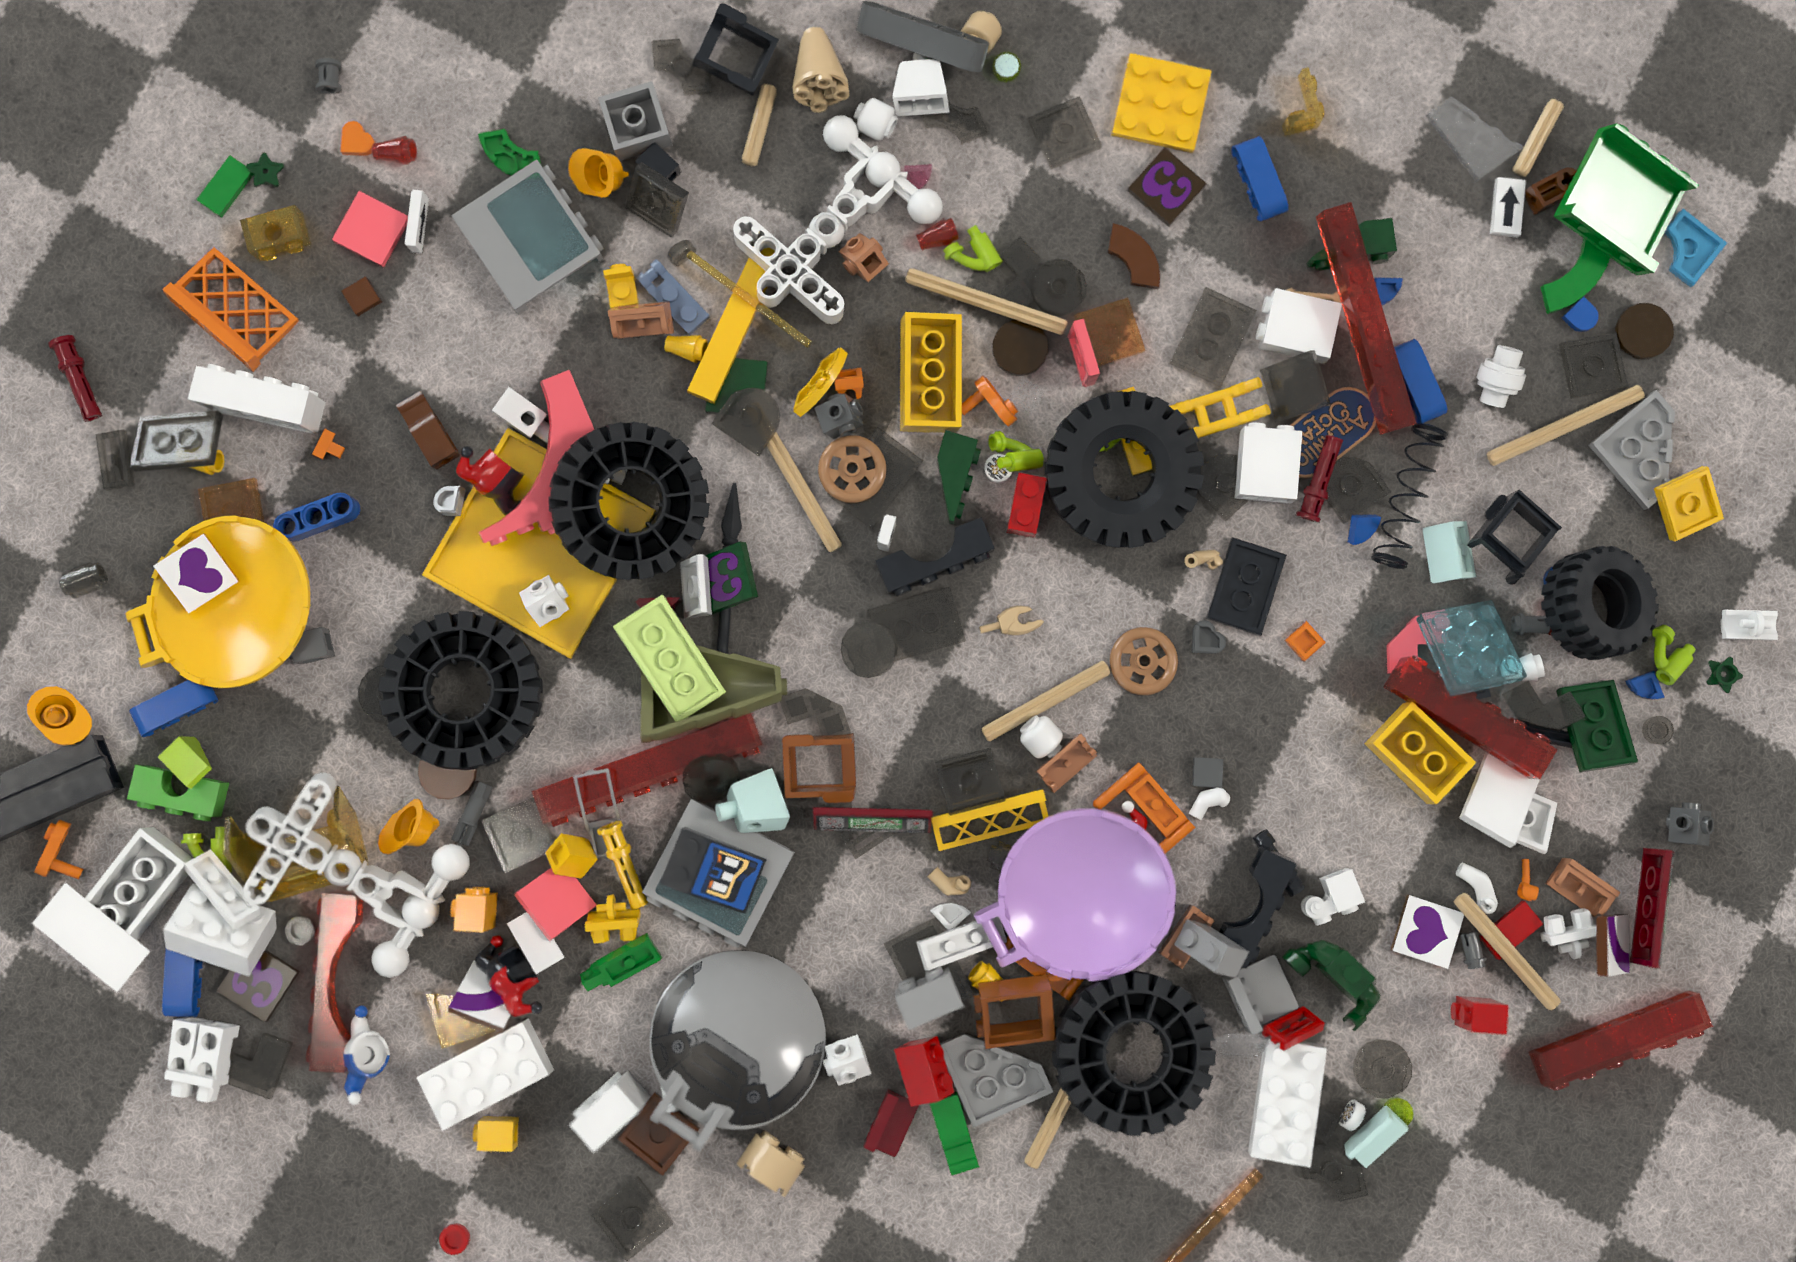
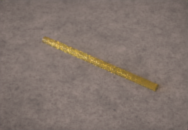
M692 250L687 254L686 257L806 348L811 346L813 341Z

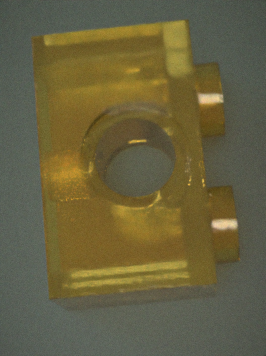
M296 205L240 220L248 252L261 261L275 259L277 257L276 254L285 251L287 253H298L304 250V246L311 245L303 212ZM282 230L281 236L277 240H272L273 234L276 231Z

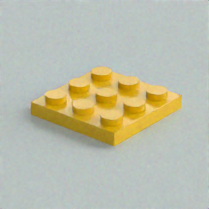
M1130 53L1111 136L1194 153L1212 70Z

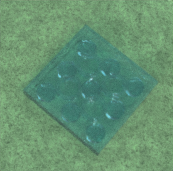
M1492 600L1422 613L1416 618L1450 696L1519 682L1527 677Z

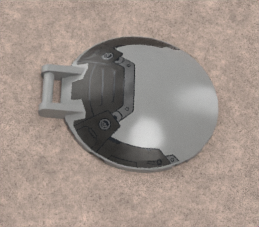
M744 950L726 951L709 955L684 969L662 994L651 1022L649 1040L651 1061L657 1079L666 1094L653 1112L650 1120L656 1124L658 1122L662 1123L692 1143V1148L700 1152L716 1127L732 1130L756 1128L779 1119L796 1107L807 1095L817 1079L822 1066L826 1045V1031L822 1011L814 993L804 979L796 971L776 958ZM670 1104L705 1126L701 1134L666 1112Z

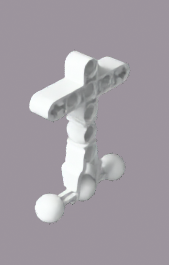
M845 115L834 116L828 120L823 130L826 144L837 152L849 151L859 161L845 174L844 187L834 199L833 206L829 205L827 212H821L816 215L809 224V228L805 230V234L799 236L789 248L785 247L756 220L746 216L736 220L733 227L735 244L766 271L757 282V296L763 306L775 307L791 293L823 322L835 324L843 317L844 300L834 288L812 270L820 260V254L825 255L827 248H832L839 244L844 237V232L848 230V226L853 225L866 212L870 214L876 213L893 194V191L908 203L909 215L913 221L921 225L931 224L940 217L943 210L941 198L937 192L931 189L918 190L906 179L908 172H901L900 164L894 155L888 152H878V146L870 148L859 139L858 128L851 118ZM864 173H866V177L872 185L881 188L873 197L864 196L863 191L854 188V184ZM842 206H848L853 211L849 214H842L838 209ZM830 226L834 231L831 234H823L820 232V228ZM805 246H811L815 249V252L806 255L800 250ZM764 248H771L775 251L772 256L768 257L763 256L760 252ZM786 266H792L796 269V272L792 275H785L781 270ZM809 284L814 285L817 291L808 294L803 291V287ZM768 286L777 289V292L771 296L765 295L762 291ZM826 304L829 307L836 305V311L832 308L829 311H827Z
M318 773L306 784L287 816L273 808L262 807L248 820L246 830L249 836L268 848L245 883L243 896L251 904L256 905L266 902L292 861L307 869L318 870L317 873L320 875L324 872L326 879L332 884L338 886L349 885L347 890L351 891L353 889L359 898L374 907L376 917L399 928L391 941L379 944L372 954L374 970L380 976L388 978L398 976L408 967L409 953L407 948L414 937L423 936L422 929L430 927L437 921L439 916L438 903L445 901L441 894L449 881L463 877L470 866L469 856L459 845L448 844L440 847L432 858L434 873L427 885L404 871H397L393 874L377 866L366 865L368 862L365 860L362 864L360 858L351 850H336L338 845L332 846L327 838L312 830L336 790L334 777L327 773ZM318 785H322L324 787L323 792L317 800L311 798L316 792ZM298 809H307L310 811L312 818H302ZM263 818L267 820L270 828H261L257 823V819ZM290 833L294 835L296 843H288L284 839L283 834ZM310 848L319 849L323 857L316 858L312 856ZM268 859H278L281 867L275 868L271 866ZM336 863H345L349 867V872L339 871ZM264 877L268 880L263 886L262 891L257 889V886ZM362 878H372L376 886H366L362 882ZM394 887L413 894L404 901L402 912L385 901L392 896Z

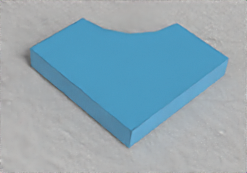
M1684 208L1678 212L1664 232L1670 239L1674 249L1673 262L1669 271L1690 288L1695 285L1727 245L1725 240Z

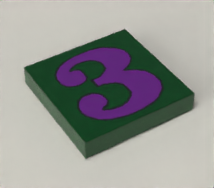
M740 541L705 555L708 558L712 614L758 597L746 542Z

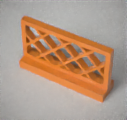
M215 247L175 284L170 282L162 289L174 305L252 372L261 364L260 360L299 322L297 317ZM216 257L223 263V273L208 274V265ZM228 268L234 273H228ZM241 278L244 281V291L229 292L228 279ZM223 279L224 292H208V280ZM192 280H203V293H190L185 287ZM249 286L255 291H249ZM262 296L265 299V309L249 310V297ZM244 297L245 310H229V298ZM224 298V311H211L208 309V299ZM270 304L276 309H270ZM283 314L289 319L282 327L270 328V315ZM265 315L266 328L250 329V316ZM245 316V329L230 328L229 317ZM266 334V343L256 350L250 345V335Z

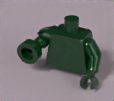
M1320 940L1308 943L1307 947L1302 946L1298 949H1289L1282 956L1283 960L1302 977L1311 970L1310 961L1313 959L1318 961L1315 967L1356 1005L1343 1017L1344 1023L1348 1019L1353 1021L1355 1027L1352 1029L1353 1031H1356L1367 1020V1015L1380 1000V992L1375 987L1376 978L1347 950L1336 944Z

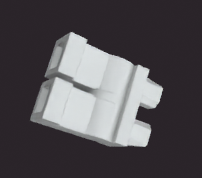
M184 1017L173 1020L168 1057L169 1070L165 1072V1079L172 1080L171 1096H192L193 1085H197V1101L207 1103L217 1100L220 1086L228 1084L229 1075L227 1074L231 1063V1047L233 1038L238 1037L240 1025L218 1021L213 1022V1020L196 1017Z

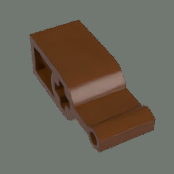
M1564 168L1525 190L1524 198L1534 215L1562 201L1577 171L1576 169Z
M421 391L396 405L431 467L437 470L461 456Z

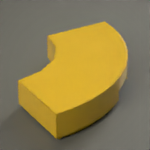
M840 347L824 358L810 381L798 392L793 412L799 417L808 412L833 384L847 358L848 353Z

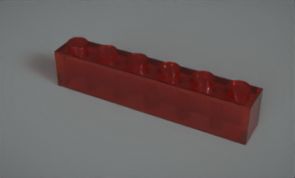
M1414 655L1412 657L1400 658L1383 686L1385 689L1406 702H1414L1425 714L1528 779H1541L1558 750L1550 745V739L1536 732L1532 734L1525 729L1526 724L1516 718L1510 717L1508 719L1500 714L1502 710L1498 706L1490 702H1485L1484 704L1476 699L1477 694L1464 686L1459 688L1452 684L1451 681L1453 679L1441 671L1433 672L1427 668L1428 663Z
M1688 990L1531 1050L1528 1053L1541 1085L1556 1091L1567 1088L1570 1085V1081L1578 1078L1579 1080L1593 1078L1597 1075L1596 1071L1604 1068L1607 1070L1619 1068L1624 1065L1623 1061L1630 1058H1645L1651 1054V1050L1656 1048L1667 1049L1674 1047L1678 1044L1677 1040L1682 1038L1692 1039L1704 1035V1030L1713 1027L1700 993Z

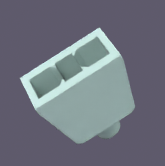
M772 768L732 784L727 794L728 802L716 804L715 806L718 820L724 821L734 818L740 833L784 830L790 818Z

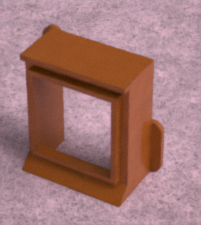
M854 733L817 736L800 734L785 735L783 737L785 798L823 797L826 803H845L854 800L857 790ZM841 745L843 783L798 785L796 747Z

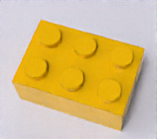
M1414 702L1403 703L1364 743L1426 804L1437 805L1476 764Z

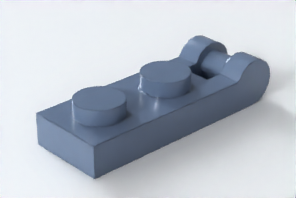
M655 259L650 264L651 268L644 274L641 272L635 279L657 302L670 301L672 318L690 336L710 316L665 267ZM660 276L664 281L656 288L651 282Z

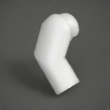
M1222 788L1204 790L1199 793L1188 814L1198 820H1202L1208 807H1225L1230 802V796Z

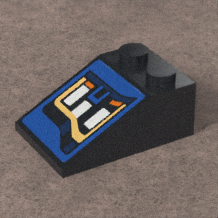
M683 827L660 884L746 914L767 859L690 828Z

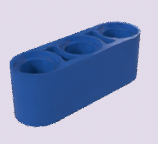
M1259 136L1232 146L1233 158L1236 157L1238 161L1237 169L1243 183L1246 182L1248 186L1247 194L1253 209L1256 208L1259 216H1257V219L1261 222L1288 212L1286 195L1263 139Z
M1412 339L1387 349L1386 356L1387 359H1391L1394 365L1391 367L1398 384H1402L1405 390L1403 395L1410 411L1413 410L1417 417L1414 418L1415 422L1425 423L1446 414V401L1420 343L1416 339Z
M335 493L280 514L274 520L273 527L285 535L289 541H300L353 521L360 513V504L356 499L345 493ZM348 501V511L340 514L339 507L341 503ZM317 511H321L322 520L314 524L312 521L313 515ZM294 521L295 530L287 535L286 526L289 522Z
M187 680L131 708L129 712L140 736L147 737L153 735V731L159 728L163 730L179 722V718L185 715L189 717L205 709V705L211 702L215 704L219 700L213 687Z
M165 949L162 999L164 1016H198L200 1007H197L198 998H201L202 978H199V969H202L203 961Z

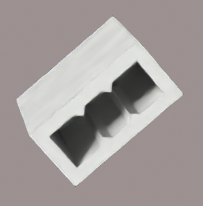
M1275 288L1270 296L1265 297L1262 313H1266L1264 323H1260L1257 329L1256 340H1260L1258 349L1325 364L1331 357L1342 303Z
M1249 423L1248 426L1243 427L1239 437L1235 487L1236 499L1293 503L1297 500L1302 431H1295L1294 427L1289 425H1279L1277 429L1266 428L1264 423Z

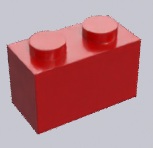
M1018 473L1006 533L1031 538L1035 537L1047 478Z
M1456 996V1003H1452L1450 1011L1451 1019L1455 1020L1454 1025L1474 1033L1507 1035L1509 1005L1491 998Z
M938 1036L913 1040L894 1049L911 1106L938 1102L954 1093L952 1077L948 1073L944 1059V1050L940 1045Z

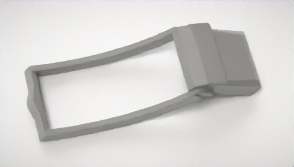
M609 769L599 771L588 770L584 774L573 775L583 820L592 839L594 853L597 858L605 857L608 850L602 835H598L597 829L611 822L621 821ZM606 772L616 818L588 823L577 778Z

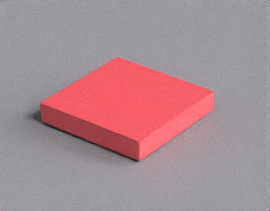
M359 191L332 240L384 267L407 226L408 216Z
M1083 318L1073 322L1068 339L1082 385L1088 387L1095 384L1100 371Z
M552 868L548 869L514 895L549 942L597 906L576 878L556 875Z

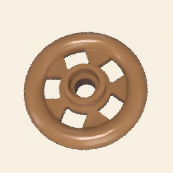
M855 435L840 437L831 442L823 451L818 464L819 479L824 489L835 499L847 503L862 502L874 496L882 487L886 477V461L879 447L869 439ZM846 447H859V455H846ZM833 456L841 459L838 470L830 468ZM872 457L875 468L867 470L864 459ZM855 464L858 470L855 473H849L847 466ZM838 477L849 483L845 490L839 488L834 483ZM866 477L870 484L864 489L859 490L855 483Z
M1139 627L1125 632L1116 640L1110 653V669L1114 679L1123 689L1136 695H1152L1162 691L1171 683L1178 667L1177 652L1173 643L1165 634L1153 628ZM1144 639L1146 647H1140L1135 650L1132 641ZM1158 644L1165 652V656L1158 659L1155 651L1152 650ZM1122 653L1131 655L1129 659L1130 666H1121ZM1141 656L1148 657L1149 664L1147 666L1140 664L1139 659ZM1157 666H1160L1165 671L1156 680L1151 673L1156 670ZM1133 672L1144 676L1142 684L1130 680Z

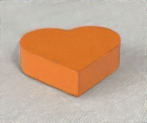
M356 121L347 122L342 128L341 153L343 155L366 156L373 153L376 147L373 137L365 132L360 123Z

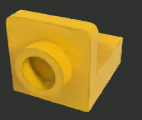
M614 264L609 267L610 269L603 270L607 283L610 308L639 304L635 274L631 266Z

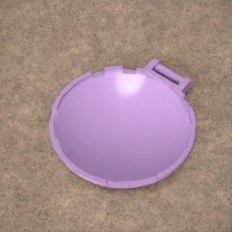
M1068 810L1041 820L1017 840L1007 855L1001 870L998 902L977 911L974 914V918L978 924L983 926L998 955L996 959L1000 967L1007 966L1026 957L1029 961H1033L1045 968L1048 973L1070 980L1071 978L1089 979V981L1109 979L1108 977L1125 974L1138 967L1156 951V947L1160 944L1163 937L1167 935L1172 924L1176 901L1175 880L1169 861L1160 845L1145 829L1135 822L1105 810ZM999 916L1014 945L1009 950L992 920Z

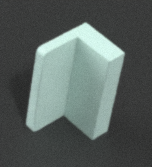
M1452 521L1423 528L1432 583L1476 577L1472 549L1467 546L1470 541L1467 521Z
M1385 1105L1344 1144L1346 1156L1350 1160L1355 1157L1367 1168L1409 1130L1408 1126Z

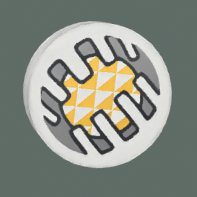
M994 454L985 463L984 473L991 482L1003 483L1012 474L1006 468L999 469L997 466V459L1005 457L1003 454Z
M1356 1100L1349 1101L1339 1117V1124L1349 1131L1357 1129L1364 1119L1365 1106Z

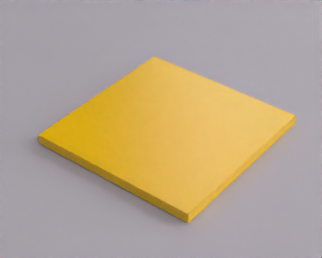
M507 428L494 453L516 471L524 473L523 478L513 490L515 501H519L526 496L541 471L547 449ZM604 483L601 489L600 496H603V499H599L600 509L603 517L610 519L608 523L613 528L622 532L627 528L629 533H633L647 527L645 523L651 521L656 512L655 509L610 484ZM473 486L463 503L461 516H456L422 576L571 659L617 579L601 575L579 563L564 548L560 537L556 533L550 535L548 530L542 532L537 522L533 523V530L518 535L517 531L506 534L508 540L491 546L490 542L483 543L478 532L500 521L506 515L501 512L493 499L481 495ZM549 575L555 584L560 582L569 596L565 600L569 610L564 612L559 618L553 619L539 627L526 610L519 592L528 588L536 580H541Z

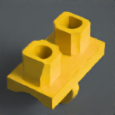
M608 895L607 904H597V911L588 912L585 931L591 933L594 943L609 941V930L615 929L620 931V940L633 941L636 939L637 928L641 918L640 908L627 909L626 902L616 903L615 895Z

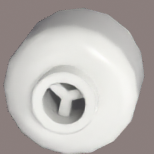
M876 98L869 99L865 104L861 102L854 114V118L857 119L858 131L877 141L882 140L884 137L889 138L898 120V117L895 116L894 108Z
M1035 715L1020 729L1022 733L1020 737L1021 743L1036 758H1043L1045 756L1052 758L1062 748L1060 742L1063 738V733L1046 716L1038 717Z

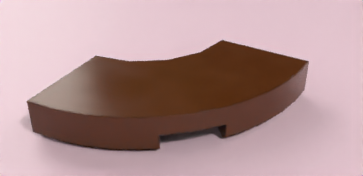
M1113 223L1108 253L1119 257L1126 264L1130 272L1131 285L1159 289L1160 270L1157 258L1151 247L1133 230Z

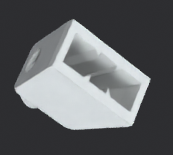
M915 52L913 54V61H903L899 64L893 91L896 117L949 112L947 91L939 60L930 59V57Z
M508 387L492 409V413L529 439L535 434L548 444L549 423L544 421L547 414ZM528 413L534 418V423L527 425L521 421V416Z

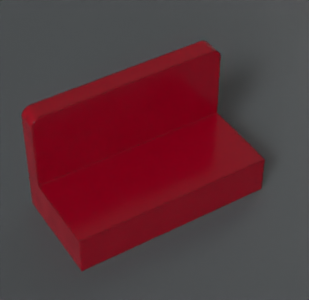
M888 1089L864 1141L863 1148L873 1153L877 1149L892 1157H896L919 1105L911 1106L909 1098Z

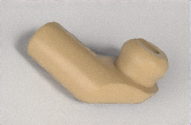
M1215 549L1203 550L1188 554L1185 557V564L1189 568H1194L1207 562L1209 569L1214 570L1223 564V560L1219 556L1220 553Z
M938 867L927 876L947 896L963 895L971 887L969 877L965 875L947 877Z

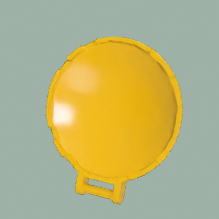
M221 516L203 521L183 532L173 541L175 545L169 550L165 557L161 556L158 562L204 534L238 582L188 613L157 570L154 569L151 577L154 578L151 595H147L146 604L127 611L125 615L127 622L131 623L141 656L138 658L141 668L152 667L165 661L171 664L180 673L179 675L194 683L214 688H235L254 683L266 677L281 666L291 655L300 641L307 624L311 592L304 562L297 549L285 535L267 523L256 519L239 516ZM144 619L147 621L155 651L153 652L144 626Z

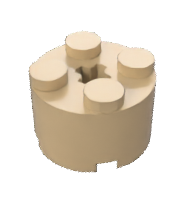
M763 1130L761 1134L756 1133L736 1164L741 1169L746 1164V1168L750 1170L748 1173L750 1176L774 1192H777L780 1187L781 1195L786 1197L805 1167L802 1163L804 1158L789 1146L785 1150L778 1146L780 1143L778 1139L766 1130Z

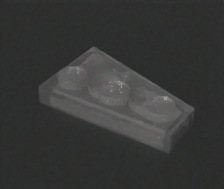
M1452 96L1426 115L1475 182L1482 179L1524 148L1517 141L1513 143L1503 136V132L1495 126L1492 128L1480 120L1478 114Z

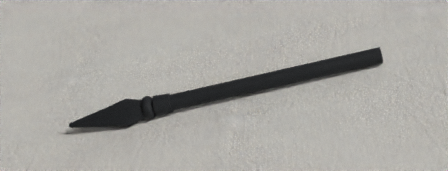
M735 482L732 484L721 523L724 537L722 539V544L724 545L722 548L738 543L737 538L742 529L737 484ZM731 608L719 612L717 651L728 654Z

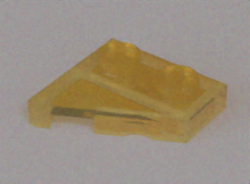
M434 992L426 994L441 1049L496 1032L493 1029L449 1013L448 1007L454 995Z

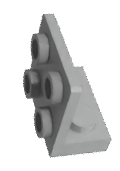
M1270 955L1248 965L1247 969L1241 968L1236 978L1230 976L1222 977L1245 1030L1252 1036L1263 1031L1261 1025L1299 1007L1275 955Z

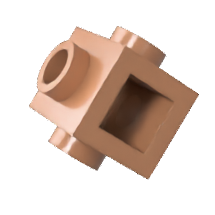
M861 233L849 239L846 245L839 251L845 260L842 263L845 269L852 276L857 274L867 282L889 264L881 252L883 248L873 237L868 239Z

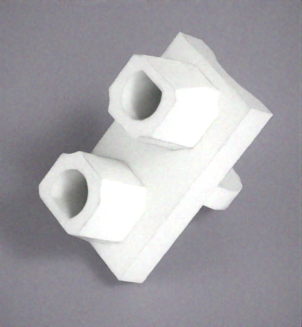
M1722 610V639L1778 640L1776 631L1778 611Z
M1585 908L1572 910L1570 913L1573 926L1565 927L1562 915L1545 916V932L1540 933L1542 942L1548 941L1551 946L1558 945L1559 953L1568 952L1572 959L1581 958V949L1589 947V942L1585 938L1596 936V924L1593 922L1590 911Z

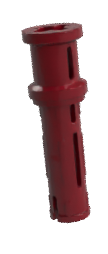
M64 335L54 338L48 345L50 349L55 351L59 361L58 369L68 379L84 422H90L98 419V417H102L83 370L84 359L79 357L75 348V337L73 335Z
M1331 435L1325 436L1310 485L1306 486L1303 490L1305 496L1300 511H1296L1295 516L1320 523L1321 518L1319 514L1323 502L1328 500L1329 497L1326 490L1339 450L1344 441L1343 439Z

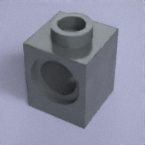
M318 627L304 631L289 658L295 664L303 665L335 657L329 629Z

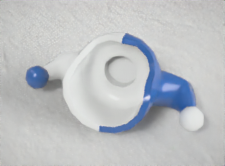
M361 1005L355 1009V1016L351 1021V1039L346 1044L343 1053L344 1064L348 1069L344 1088L348 1096V1102L352 1105H357L361 1101L360 1093L367 1079L374 1078L381 1073L390 1058L387 1043L380 1033L370 1030L368 1020L365 1017L367 1016L368 1009Z

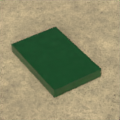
M1614 680L1562 687L1556 690L1579 773L1633 765L1638 762Z

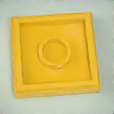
M1701 466L1654 488L1670 541L1680 540L1724 519L1712 476L1707 466Z

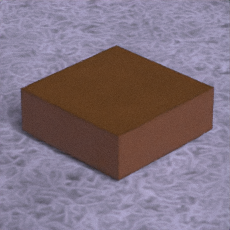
M366 276L342 290L343 295L357 316L382 303Z

